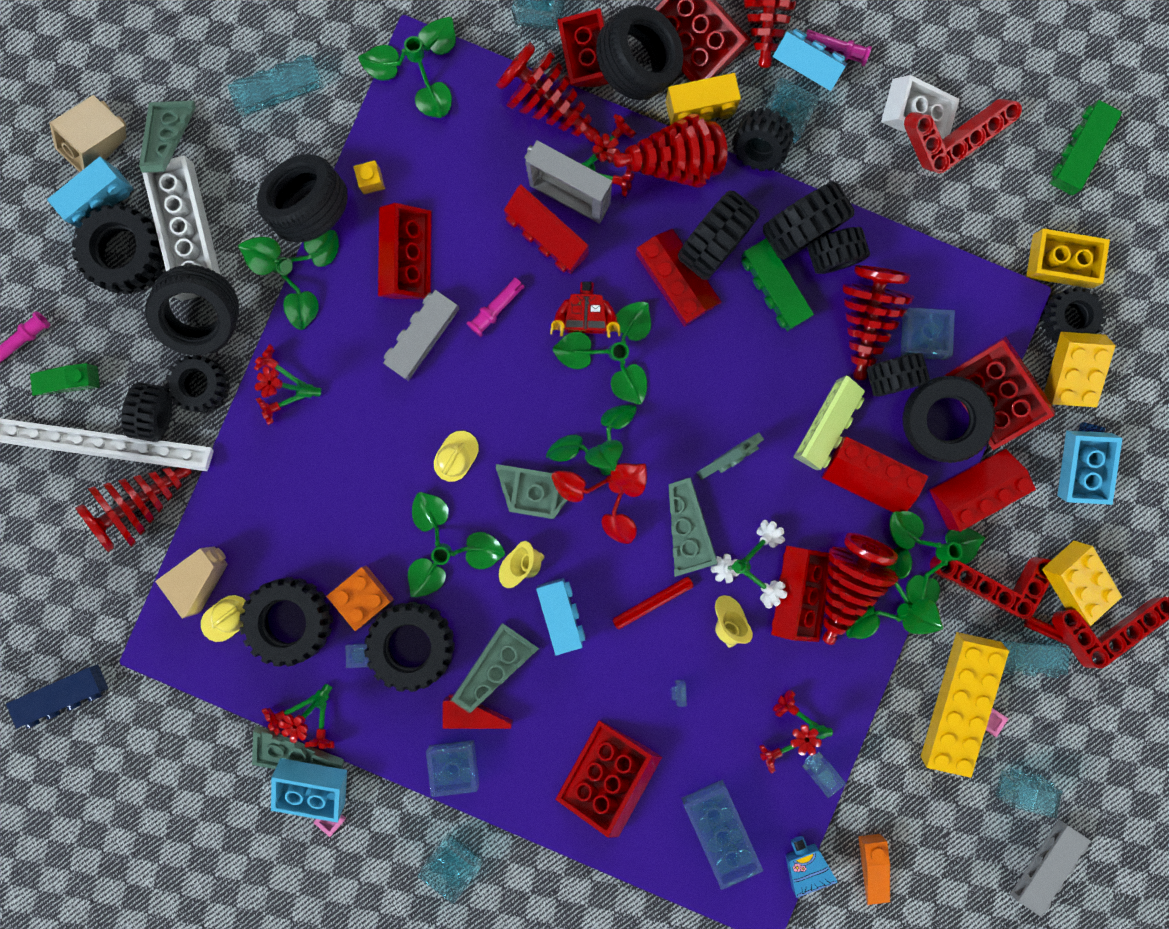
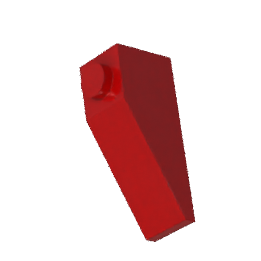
M449 694V697H445L443 700V729H511L512 719L482 704H479L471 713H468L451 701L454 694Z

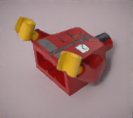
M580 282V294H571L570 299L563 301L555 314L550 328V334L554 330H559L560 336H563V333L581 332L607 334V337L610 338L611 332H617L618 337L621 335L616 313L610 303L603 300L602 295L593 294V282Z

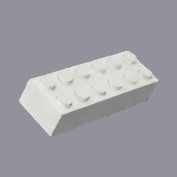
M184 155L172 158L165 172L143 173L166 271L183 265H199L220 274L194 163ZM181 293L173 297L184 301L200 296L193 293Z

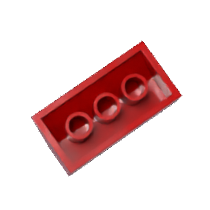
M520 184L504 209L505 220L513 228L518 226L523 231L522 236L530 243L534 241L539 245L538 250L545 257L551 256L556 261L554 264L563 273L567 271L572 274L589 255V245Z
M399 203L379 207L378 296L392 299H425L431 293V211Z
M672 228L655 235L637 247L635 254L685 327L719 305L721 300L707 280L701 279L679 261L678 253L683 247V243Z
M847 436L842 438L841 443L834 450L832 458L821 477L890 512L908 511L919 497L928 478L927 475Z
M1002 449L929 489L947 529L959 532L1036 490L1028 470L1007 449Z
M786 546L779 581L785 583L783 591L787 592V597L784 599L779 598L781 602L775 608L771 635L794 641L819 642L826 603V591L828 590V564L831 562L829 560V553Z

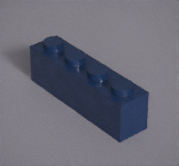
M97 664L6 703V706L16 729L24 725L26 729L40 724L39 719L45 716L49 720L61 715L60 710L67 707V710L70 711L81 706L80 701L86 698L90 702L102 697L101 692L109 688Z

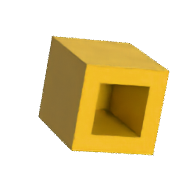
M375 160L353 166L358 186L364 195L385 189L380 167Z

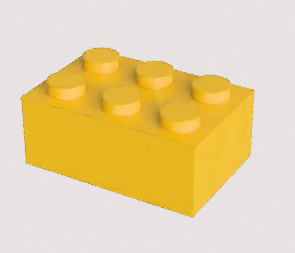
M731 73L668 87L665 103L670 125L692 113L699 114V119L703 118L705 122L718 117L720 119L732 117L736 113L741 100L736 75Z
M1041 229L1033 234L1026 277L1091 289L1103 284L1110 239Z
M1060 332L1044 394L1052 405L1098 406L1116 346L1107 335Z
M1072 541L1042 569L1065 609L1078 611L1089 626L1093 625L1122 598L1096 550L1091 545Z

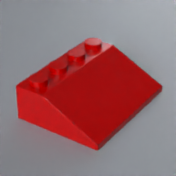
M662 0L655 8L672 23L680 37L684 56L681 71L691 82L715 77L752 42V39L716 0Z
M1006 336L944 375L969 379L980 385L979 387H982L987 396L990 397L993 403L992 406L995 409L994 416L996 418L995 427L993 428L994 432H992L993 435L988 442L993 450L1055 416L1056 410Z
M599 720L555 800L606 837H619L662 757L640 742Z

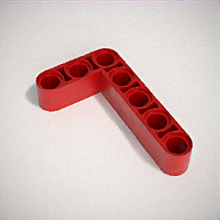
M998 99L944 139L941 138L934 119L927 114L909 113L904 120V127L921 166L928 171L944 173L1015 122L1022 113V106L1017 101Z
M934 556L930 561L931 569L941 563L937 556ZM1041 557L1029 559L1013 590L958 560L948 561L945 570L942 571L940 568L934 573L1010 615L1028 619L1035 613L1050 584L1043 570L1039 572V566L1042 563L1044 568L1051 560ZM965 571L966 577L961 581L960 575ZM984 581L985 588L983 591H980V584ZM1032 583L1033 589L1029 592L1028 587ZM1003 592L1004 598L1000 602L999 595ZM1020 603H1022V604H1023V608H1022V610L1019 612V611H1018V606H1019Z
M1157 597L1148 600L1099 638L1096 637L1076 610H1060L1055 612L1052 617V623L1081 665L1086 668H1104L1169 620V597ZM1066 615H1067L1068 618H1069V624H1068V625L1065 623V616H1066ZM1144 616H1146L1147 618L1146 624L1144 622ZM1127 628H1128L1129 631H1130V636H1129V637H1128V635H1127ZM1079 635L1082 636L1083 640L1081 644L1078 640ZM1110 641H1112V643H1113V649H1112V650L1110 649V646H1109ZM1093 653H1094L1095 656H1096V661H1095V663H1094L1093 660H1092V655H1093Z

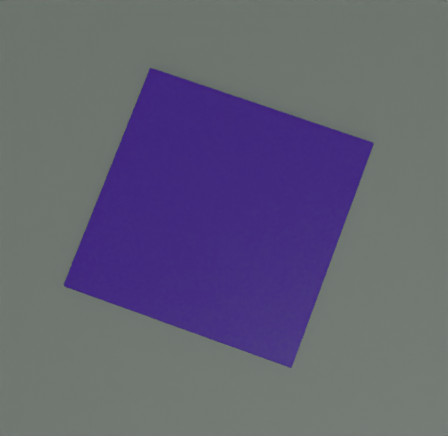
M402 15L399 18L388 44L396 49L399 59L402 54L401 50L405 49V40L410 36L418 37L421 29L428 24L407 15ZM456 37L453 49L446 54L436 55L431 50L427 52L424 50L425 55L422 63L430 86L436 82H442L449 88L452 96V104L448 114L445 117L437 118L421 113L416 107V93L420 89L427 87L418 63L411 62L405 56L402 65L397 66V75L390 80L373 78L334 170L345 182L348 191L345 211L338 222L330 229L335 230L338 235L339 247L336 257L330 264L323 267L314 265L312 258L294 261L292 270L287 275L301 292L309 291L316 296L319 304L318 313L305 329L299 330L295 328L287 319L283 304L285 297L290 293L296 294V291L286 281L284 282L212 447L214 452L208 471H202L120 658V664L268 728L270 722H267L262 709L271 708L275 714L282 710L286 711L315 695L317 690H321L325 684H328L333 689L326 701L324 729H326L325 738L329 741H334L335 748L320 749L319 746L314 748L342 758L345 762L733 929H786L798 900L791 887L786 854L794 851L791 840L803 836L807 846L815 844L819 849L909 632L904 629L902 620L898 622L895 619L879 615L880 625L872 636L865 639L848 638L845 632L843 635H837L838 638L834 645H828L822 640L825 631H827L824 627V617L828 615L824 611L819 642L789 640L771 635L776 606L773 604L772 608H766L760 600V596L764 593L761 587L744 574H739L737 577L733 576L731 583H726L725 578L718 582L715 580V576L718 573H712L711 566L675 577L669 484L691 477L715 554L722 559L724 554L731 555V560H742L760 542L762 536L757 534V529L761 527L760 524L763 520H767L768 523L774 521L777 524L776 529L779 527L784 529V534L781 536L785 538V541L782 544H778L774 548L770 547L769 543L763 545L749 561L751 565L750 572L763 583H768L769 585L773 580L779 582L786 546L829 553L832 547L847 548L844 544V538L847 533H858L878 540L891 549L899 547L893 541L890 534L889 524L893 512L821 478L826 468L822 467L821 470H815L793 458L836 380L847 375L865 391L862 396L864 402L858 410H854L851 415L853 417L851 425L848 429L844 428L840 436H847L928 476L919 497L908 511L919 516L923 522L924 531L919 538L920 540L934 543L940 542L941 544L946 543L945 536L949 529H947L929 489L979 463L986 446L974 457L956 463L935 461L923 456L914 449L903 430L902 417L906 401H908L911 393L918 386L877 397L873 396L868 374L865 380H857L853 377L857 364L851 362V354L858 355L859 352L850 349L849 341H861V338L850 336L847 327L859 326L863 328L864 325H857L846 320V312L851 314V312L860 311L847 308L844 305V298L859 297L844 293L843 284L873 285V280L855 274L856 265L882 267L911 275L909 282L905 284H887V289L911 294L914 296L911 304H895L908 310L903 317H889L900 322L896 329H877L889 332L892 336L888 342H878L875 340V344H880L885 348L882 354L871 353V357L877 359L875 363L877 364L913 353H922L930 379L944 376L1004 336L1007 337L1023 360L1051 293V288L851 203L854 208V216L832 232L850 227H861L867 241L870 256L853 266L826 274L815 273L807 247L784 260L781 259L814 313L806 321L786 331L785 328L782 329L779 326L774 309H769L764 300L766 296L763 291L758 290L754 285V277L750 270L746 271L743 267L741 255L747 249L766 239L763 233L765 223L799 199L817 190V188L774 170L768 171L765 169V171H759L757 168L755 170L750 169L751 166L743 165V161L738 160L736 154L727 151L726 166L722 173L718 176L710 177V180L706 179V185L701 188L669 181L664 178H656L653 175H644L640 171H632L634 173V178L630 181L632 187L631 190H628L626 197L622 196L620 185L612 184L610 206L599 224L530 187L526 171L527 167L525 165L526 159L524 157L527 154L528 147L530 145L534 146L537 140L580 164L593 155L592 148L595 143L590 142L583 133L578 137L571 134L575 128L573 125L566 131L558 129L560 123L565 119L563 116L554 125L547 124L546 119L553 112V107H550L540 120L532 118L535 110L543 101L542 98L526 115L520 113L519 109L533 91L532 89L513 109L506 106L522 81L515 77L505 89H499L496 83L513 60L459 37ZM543 73V75L540 77L541 81L546 74ZM556 79V80L553 82V84H552V86L550 87V89L553 90V89H554L553 87H554L560 80ZM570 84L560 96L563 99L572 88L575 89L577 97L570 104V107L573 108L581 100L585 108L580 113V116L584 117L589 113L592 118L589 124L600 132V137L604 133L611 137V133L617 128L613 116L615 113L622 116L625 121L624 124L626 123L634 130L636 135L633 138H629L624 134L621 135L618 139L619 144L615 147L620 150V153H625L627 147L634 144L637 145L640 140L648 138L651 134L667 127L663 123ZM375 160L380 167L385 189L364 195L358 186L353 166ZM596 160L594 162L595 171L605 175L623 176L627 170L626 166L617 168L607 160L604 162ZM520 184L589 245V255L572 274L567 271L563 273L554 264L556 261L551 256L545 257L538 250L539 245L534 241L532 243L527 241L522 236L523 231L518 226L513 228L505 220L504 209ZM729 190L736 191L759 210L760 216L732 253L707 280L721 300V303L684 327L635 254L636 248L655 235L672 228L684 245L692 232L720 198ZM392 203L431 211V293L437 290L460 308L409 381L383 364L386 352L391 347L394 348L398 343L397 337L403 329L407 330L410 326L412 315L416 311L420 312L424 306V299H392L378 296L379 207ZM304 242L301 243L296 257L308 255L304 249ZM514 277L517 278L525 288L496 316V322L494 324L491 323L482 332L483 336L479 337L466 323L468 321L471 322L480 313L479 309L481 307H487ZM580 282H593V294L602 295L603 300L610 303L616 314L623 307L632 303L647 302L649 304L651 318L649 334L639 341H632L627 336L625 338L626 345L629 348V355L624 359L625 369L631 364H636L644 370L647 378V391L641 405L621 400L612 392L611 378L614 373L622 370L620 368V361L612 360L609 354H590L591 362L587 367L572 369L562 364L553 352V346L569 333H563V336H560V331L554 330L550 334L551 323L554 321L555 314L563 301L570 299L571 294H580ZM613 331L610 333V338L607 337V334H584L591 341L590 350L609 349L612 344L621 342L623 333L618 337V333ZM271 344L275 350L272 358L279 362V366L306 384H312L313 387L321 388L320 397H304V399L296 400L280 407V410L273 412L272 418L274 422L268 426L266 419L263 418L261 413L263 410L257 403L256 398L261 397L266 403L272 404L276 401L279 403L296 395L295 390L280 388L277 389L276 395L264 398L261 396L262 391L255 390V384L260 382L257 380L258 373H263L264 368L262 367L259 371L255 370V361L258 357H263V352ZM279 372L277 379L282 380V383L297 386L295 382ZM943 398L936 401L930 407L927 414L928 429L935 437L945 441L954 440L962 436L969 424L968 412L962 403L954 398ZM636 405L637 411L631 422L621 429L612 428L611 439L620 441L623 445V451L617 464H646L647 483L644 492L638 497H630L624 493L617 509V515L624 514L630 517L636 525L637 534L631 544H624L613 540L602 527V517L605 514L612 515V510L618 493L610 490L609 483L588 494L584 493V498L580 502L567 500L554 519L509 512L496 471V464L548 473L555 471L573 472L585 480V488H590L606 479L607 476H611V474L602 475L598 467L587 463L585 459L586 453L583 450H579V453L574 458L563 462L547 458V451L553 443L567 435L581 436L583 439L581 445H584L588 450L597 447V445L607 441V426L601 424L602 415L615 406ZM456 431L469 432L478 442L479 452L476 459L462 479L453 482L441 479L434 469V459L437 452L450 434ZM759 432L764 440L757 445L759 449L744 457L735 466L722 473L717 470L702 480L696 473ZM835 448L832 449L829 456H832ZM424 492L443 499L448 506L449 515L447 521L442 525H438L440 543L448 544L452 551L467 547V538L470 534L485 532L495 537L501 543L505 556L486 569H475L470 566L466 560L467 551L451 556L446 564H437L446 572V579L441 588L426 596L411 597L408 581L409 567L415 560L420 558H427L434 563L431 554L436 547L434 527L424 532L413 521L412 505L417 493ZM527 541L532 545L533 549L542 553L545 557L541 562L540 571L534 577L524 578L515 587L506 588L502 586L499 580V568L502 561L520 542ZM915 542L914 547L909 549L912 557L911 571L906 578H898V583L905 595L906 586L911 577L915 575L924 577L925 573L931 570L930 561L936 556V547L921 545ZM215 546L221 549L226 556V559H224L228 564L202 611L197 615L182 619L155 581L200 548ZM367 565L395 599L362 628L354 631L330 600L325 597L326 604L330 603L331 606L329 615H333V622L330 623L329 627L332 631L330 636L326 638V644L311 658L289 667L286 665L281 667L273 666L272 662L268 664L262 662L261 656L254 657L250 653L253 650L252 647H246L243 642L247 639L246 635L240 634V631L223 642H214L209 640L201 630L203 614L221 599L237 595L248 601L250 600L249 595L254 590H258L259 586L283 578L304 579L308 584L313 583L317 586L316 590L318 592H323L327 596L358 569ZM685 577H689L693 582L694 587L621 629L615 627L613 618ZM564 578L565 583L570 582L573 593L570 601L571 604L576 603L579 613V619H576L577 625H582L586 641H583V646L580 649L555 655L536 588L538 585ZM895 585L888 587V591L878 598V601L874 604L875 612L880 610L898 615L897 609L905 601ZM723 595L730 596L740 604L753 632V638L749 643H738L729 648L726 643L719 639L715 631L718 621L715 602L718 597ZM283 600L275 603L270 609L268 624L272 634L277 639L291 643L303 636L306 628V619L302 609L297 604L289 600ZM401 603H424L430 605L431 609H437L441 612L440 615L443 619L446 618L449 622L448 626L450 630H453V642H455L453 658L444 674L425 689L420 688L414 692L404 690L403 692L396 691V687L388 688L385 686V682L382 679L378 681L374 677L375 671L369 669L367 665L369 659L365 657L364 650L367 649L365 638L370 632L368 629L371 624L387 609ZM502 623L539 648L481 703L512 719L511 729H443V700L445 697H449V694H455ZM402 626L390 638L391 654L403 666L417 667L423 664L430 655V639L417 626ZM788 690H793L795 693L794 705L799 708V711L812 721L818 723V725L832 728L833 734L831 737L821 739L822 745L815 747L816 753L813 756H810L808 751L805 755H800L798 753L799 746L783 753L782 757L775 759L774 766L776 771L771 774L765 763L766 760L763 761L760 757L762 752L759 749V745L763 744L770 751L777 748L782 749L790 745L791 740L796 739L792 734L794 729L801 730V725L809 726L800 717L792 715L788 711L781 717L776 716V712L773 711L774 705L779 704V697L781 695L784 697ZM311 703L291 713L294 718L298 715L301 716ZM315 707L305 719L304 724L308 726L306 739L302 741L298 738L297 741L305 744V742L316 738V731L319 729V708ZM599 720L640 742L662 757L620 836L612 838L606 837L555 800Z

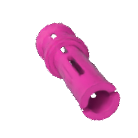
M810 29L806 32L807 36L805 39L812 43L814 40H817L826 45V51H836L846 57V61L850 59L861 63V66L865 67L872 46L864 47L855 44L853 40L846 42Z
M514 277L487 307H481L479 309L480 313L471 322L468 321L466 324L479 337H482V332L491 323L494 324L496 322V316L525 286Z
M35 311L32 314V318L26 323L19 324L18 331L0 345V363L26 341H33L36 335L44 328L48 329L50 327L49 321L41 313Z

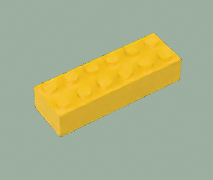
M956 632L921 753V758L927 768L972 777L1009 654V650L1002 642Z

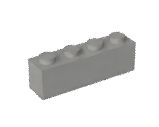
M437 290L425 297L423 308L420 312L416 311L410 319L411 324L408 329H403L397 337L398 343L394 348L391 347L384 355L385 361L383 364L408 381L460 309L457 304Z
M1058 820L1010 895L1041 917L1044 912L1049 910L1051 901L1056 893L1062 890L1067 876L1075 870L1077 861L1081 855L1086 853L1091 840L1061 820Z

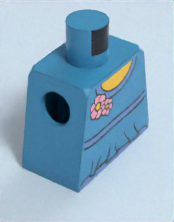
M803 836L791 840L794 851L786 854L791 887L797 898L837 883L835 876L815 844L807 846Z

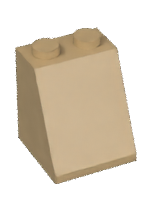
M94 95L49 122L55 149L79 172L99 156L106 160L127 138L126 124L123 119L115 116L110 111L108 105L104 101H99Z
M215 546L200 548L155 581L182 619L197 615L202 611L228 564L224 560L226 556L221 549Z

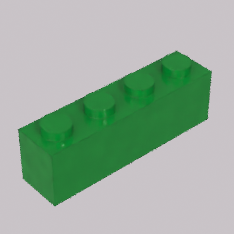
M1098 100L1091 106L1088 105L1081 115L1083 118L1081 124H1078L1071 134V137H1073L1071 143H1068L1061 152L1063 157L1061 162L1057 163L1051 171L1050 175L1053 177L1049 184L1071 196L1081 191L1123 112L1101 100Z
M767 238L743 252L741 255L743 267L746 271L750 270L752 273L754 285L758 290L763 291L766 296L764 298L765 303L769 309H774L777 314L776 320L782 329L785 328L786 331H789L814 315Z

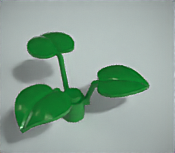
M452 17L435 20L423 27L418 37H408L404 42L405 49L401 50L400 59L396 49L389 45L376 46L358 56L363 69L370 76L378 80L394 78L397 75V66L402 65L405 56H407L411 62L418 63L427 87L420 89L416 93L415 104L418 110L427 116L437 118L445 117L450 111L452 96L449 88L442 82H436L430 86L422 59L425 55L424 50L426 52L431 50L436 55H443L453 49L456 36Z
M329 230L316 239L304 242V249L308 255L287 258L279 256L281 252L280 245L269 237H254L240 243L238 248L252 272L258 275H266L271 272L281 274V278L296 291V294L290 293L285 297L283 304L284 312L289 322L299 330L305 329L318 313V300L309 291L301 292L287 277V274L291 272L292 262L312 258L314 265L318 267L330 264L336 257L339 247L338 235L335 230Z
M647 302L632 303L618 311L616 314L617 322L620 325V332L623 334L621 342L612 344L609 349L590 350L591 341L587 335L581 332L569 333L553 346V352L557 359L572 369L587 367L591 362L590 354H609L612 360L620 361L622 371L614 373L611 378L612 392L621 400L637 405L642 404L647 391L646 374L636 364H631L625 369L624 359L629 355V348L626 345L625 338L627 336L632 341H639L649 334L651 318Z
M636 405L615 406L602 415L601 424L607 426L606 442L588 450L584 445H581L583 442L581 436L567 435L552 444L546 453V457L553 461L563 462L574 458L579 453V450H583L586 453L585 459L587 463L598 467L602 475H610L611 471L616 470L617 462L623 451L622 443L611 439L612 428L621 429L628 425L636 414Z
M424 492L417 493L414 498L412 517L415 525L421 531L426 532L434 527L436 547L431 554L434 563L427 558H420L410 565L408 581L411 597L426 596L441 588L446 579V572L437 564H446L451 556L467 551L466 560L475 569L489 568L505 556L501 543L495 537L485 532L470 534L467 538V547L452 551L448 544L440 543L438 525H442L447 521L449 509L443 499Z
M894 511L889 524L893 541L902 549L908 550L914 547L915 542L921 545L936 547V556L941 560V563L925 573L924 577L921 575L911 577L906 586V595L909 602L913 605L920 599H930L936 604L940 594V587L938 581L929 578V576L943 566H947L948 561L958 560L963 564L972 561L985 537L974 530L966 528L961 532L949 530L946 533V543L944 544L923 541L919 539L924 531L923 522L920 517L909 511Z
M897 547L893 549L898 554L896 563L886 568L892 569L899 579H903L911 571L912 557L908 549ZM897 581L894 585L905 601L904 604L898 607V615L880 610L875 612L874 605H869L868 610L863 616L857 615L859 619L852 626L848 627L846 635L848 638L865 639L872 636L879 628V615L895 619L898 622L902 620L904 629L912 634H929L944 628L935 602L930 599H920L912 605Z

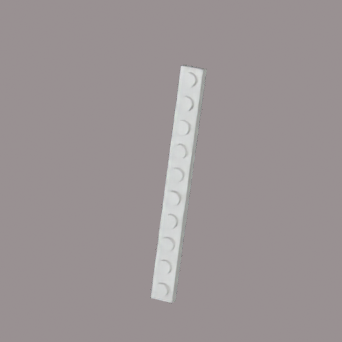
M0 418V443L208 471L214 452L211 447L168 441L152 442L129 438L124 435Z

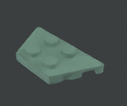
M759 432L696 473L702 480L717 470L720 473L741 462L744 457L758 450L759 447L757 445L764 438Z
M496 464V471L509 512L554 519L567 502L558 493L551 477L552 473Z

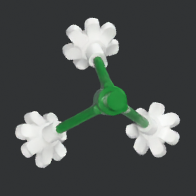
M763 520L760 524L761 527L757 529V534L762 536L760 542L742 560H731V555L724 554L723 559L716 556L718 564L711 566V572L718 573L715 576L716 581L721 582L725 578L726 583H731L733 576L737 577L739 574H744L761 587L764 593L760 596V600L766 608L770 609L773 604L774 606L780 604L779 598L784 599L787 597V592L783 591L785 583L777 582L776 580L771 581L770 585L763 583L750 572L751 565L749 561L763 545L769 543V546L774 548L778 544H782L785 538L781 536L784 534V529L782 527L776 529V522L771 521L768 523L767 520Z

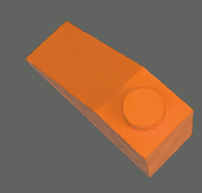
M881 834L858 836L867 905L890 902V860L887 841Z

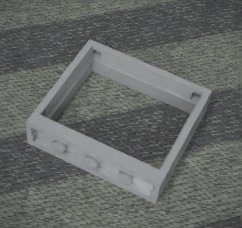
M538 140L534 146L530 145L524 157L526 159L525 165L527 167L526 171L530 187L600 224L610 206L612 180Z

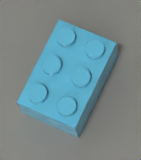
M797 28L793 31H787L773 57L831 91L847 65L844 61L846 57L836 51L832 54L825 50L826 45L817 40H814L812 43L805 39L807 34Z
M99 156L50 196L47 201L64 221L80 228L83 224L80 221L84 216L89 218L92 210L98 209L101 211V207L108 204L113 207L119 201L127 199L134 188L116 167Z
M1066 430L1057 496L1066 502L1113 505L1122 438L1113 433Z
M564 578L538 585L536 590L555 655L582 648L586 637L582 625H577L576 619H579V613L576 603L571 604L570 597L573 596L570 582L565 583Z
M280 758L271 777V811L338 823L345 805L347 770Z

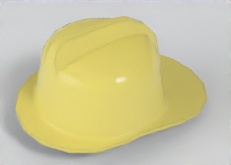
M456 431L445 439L434 459V469L441 479L448 482L462 479L468 472L479 452L478 442L471 433Z
M520 542L506 556L499 568V580L502 586L513 588L524 578L536 576L540 571L541 562L545 558L544 555L533 549L529 542Z
M232 595L214 604L202 616L201 630L209 640L223 642L240 631V627H243V622L239 621L240 614L245 612V609L242 607L246 600L243 597Z
M723 595L718 597L715 602V611L718 617L715 631L719 639L726 643L729 648L738 643H749L753 638V632L740 604L730 596Z

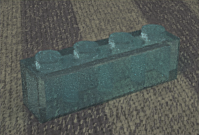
M301 55L295 61L279 63L273 69L257 71L251 77L238 78L232 84L227 85L235 108L242 117L325 87L317 64L311 55Z
M996 640L1002 642L1009 650L1003 674L1014 675L1015 671H1023L1022 674L1027 676H1037V673H1045L1046 677L1059 678V674L1068 675L1070 647L1057 644Z

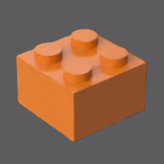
M367 565L358 569L326 596L354 631L362 628L395 600Z

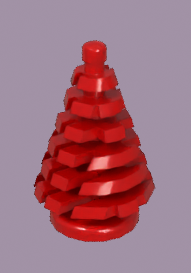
M744 0L746 9L763 10V13L747 14L748 22L753 24H762V28H752L750 31L752 37L761 38V43H753L755 51H760L759 67L769 68L772 65L771 52H775L779 44L773 43V38H782L786 31L774 29V25L788 24L791 16L784 14H775V11L794 10L797 2H790V0Z
M529 42L496 83L499 89H505L515 77L522 81L506 106L513 109L532 89L533 91L519 109L520 113L526 115L542 98L543 101L535 110L532 118L540 120L550 107H553V112L546 119L547 124L552 126L563 116L565 119L560 123L558 129L566 131L573 125L575 128L571 134L578 137L583 133L590 142H594L595 137L600 135V132L589 124L592 121L589 113L584 117L580 116V113L585 108L584 103L580 100L573 108L570 107V104L577 97L575 89L572 88L563 99L560 98L569 85L570 79L568 76H563L553 87L554 89H550L553 82L560 75V71L563 70L560 62L550 69L542 81L540 80L544 71L555 58L553 51L549 50L532 70L526 66V63L535 51V46Z
M692 113L674 122L672 125L651 134L648 138L640 140L637 145L634 144L627 147L625 153H616L613 156V164L617 168L626 166L628 170L633 172L640 171L644 175H653L656 178H664L669 181L701 188L706 185V179L710 180V177L718 176L724 170L727 161V141L721 126L717 122H705L703 118L699 119V114Z
M856 265L854 272L857 276L873 280L872 286L853 283L852 285L848 283L843 284L844 293L859 297L844 298V305L852 310L860 311L851 312V314L846 312V320L857 325H864L863 328L850 326L847 329L850 336L861 338V341H849L850 349L859 352L858 355L851 354V362L857 364L853 377L857 380H865L867 378L866 369L877 361L876 358L871 357V353L882 354L885 348L880 344H875L874 341L888 342L892 336L889 332L877 329H896L900 322L889 317H903L908 309L895 304H911L914 296L886 288L888 283L905 284L909 282L910 274L882 267Z
M170 467L162 469L165 474L162 478L155 471L147 473L153 481L151 485H148L141 475L135 476L133 478L141 489L138 493L135 492L126 479L118 480L129 496V499L126 501L123 500L111 483L103 484L118 505L114 509L109 506L96 487H91L88 490L105 511V514L96 518L83 504L78 505L75 509L107 552L114 549V543L106 534L107 528L113 524L129 545L133 547L136 541L120 519L126 516L140 536H142L146 530L132 511L138 508L147 522L151 524L155 518L144 503L150 501L156 510L160 512L163 509V505L157 498V495L161 493L169 501L173 495L168 488L173 485L178 490L182 485L179 480L190 475L192 470L178 467L172 471Z
M847 533L844 538V544L847 548L832 547L829 550V560L831 561L828 564L829 575L827 577V587L829 589L826 591L825 597L828 603L825 604L824 610L825 614L828 615L824 617V627L827 631H825L822 638L828 645H834L838 638L837 635H843L849 629L848 627L852 626L859 619L857 615L863 616L868 610V606H873L878 601V598L888 591V587H891L898 581L897 574L892 569L886 568L896 563L898 554L878 540L858 533Z

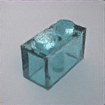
M820 752L806 758L805 764L802 767L828 798L846 784Z

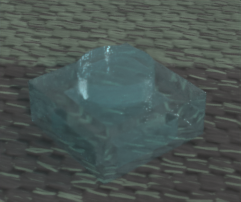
M367 644L345 645L346 668L368 667L369 659L365 657L364 650L367 649Z
M675 680V687H671L672 700H676L678 707L687 706L686 683L684 680Z

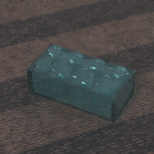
M723 780L681 798L721 890L763 872Z

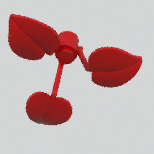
M617 464L616 470L611 471V476H607L606 479L590 488H585V480L573 472L555 471L552 473L551 477L558 493L564 499L571 502H580L584 498V493L588 494L609 483L610 490L618 493L612 510V515L605 514L602 517V527L613 540L624 544L632 543L637 534L636 525L630 517L624 514L617 515V509L624 493L630 497H638L644 492L647 483L646 464Z

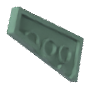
M194 100L149 102L139 163L142 173L165 172L195 111L196 105Z
M691 477L669 484L674 576L718 564Z
M502 623L451 698V701L468 713H471L539 648Z
M257 725L253 731L252 765L276 769L280 758L343 769L344 759L314 747H304L305 744L298 741L291 743L288 737L280 734L276 735L274 732Z

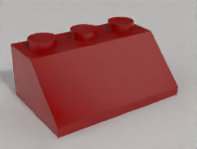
M601 8L557 19L570 85L599 87L609 84L600 70L596 52L598 35L606 24Z

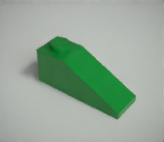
M87 363L62 366L30 374L32 396L100 388L98 366Z

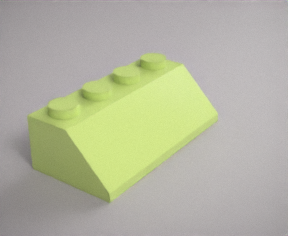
M846 375L836 380L793 457L815 470H821L822 467L826 468L832 458L829 456L832 449H836L842 441L843 437L840 436L844 428H849L853 421L851 415L864 402L862 396L865 391Z

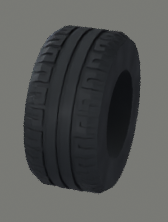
M959 376L937 377L930 379L927 384L918 386L911 393L903 409V430L910 444L923 456L939 462L956 463L977 455L987 445V442L990 441L996 421L993 403L984 389L975 382ZM943 398H954L961 401L969 413V424L962 436L954 440L945 441L938 439L930 432L927 426V414L930 407L936 401Z

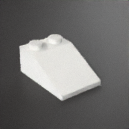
M912 75L892 79L881 122L906 132L904 120L909 113L927 114L934 119L939 134L944 139L951 133L960 99Z

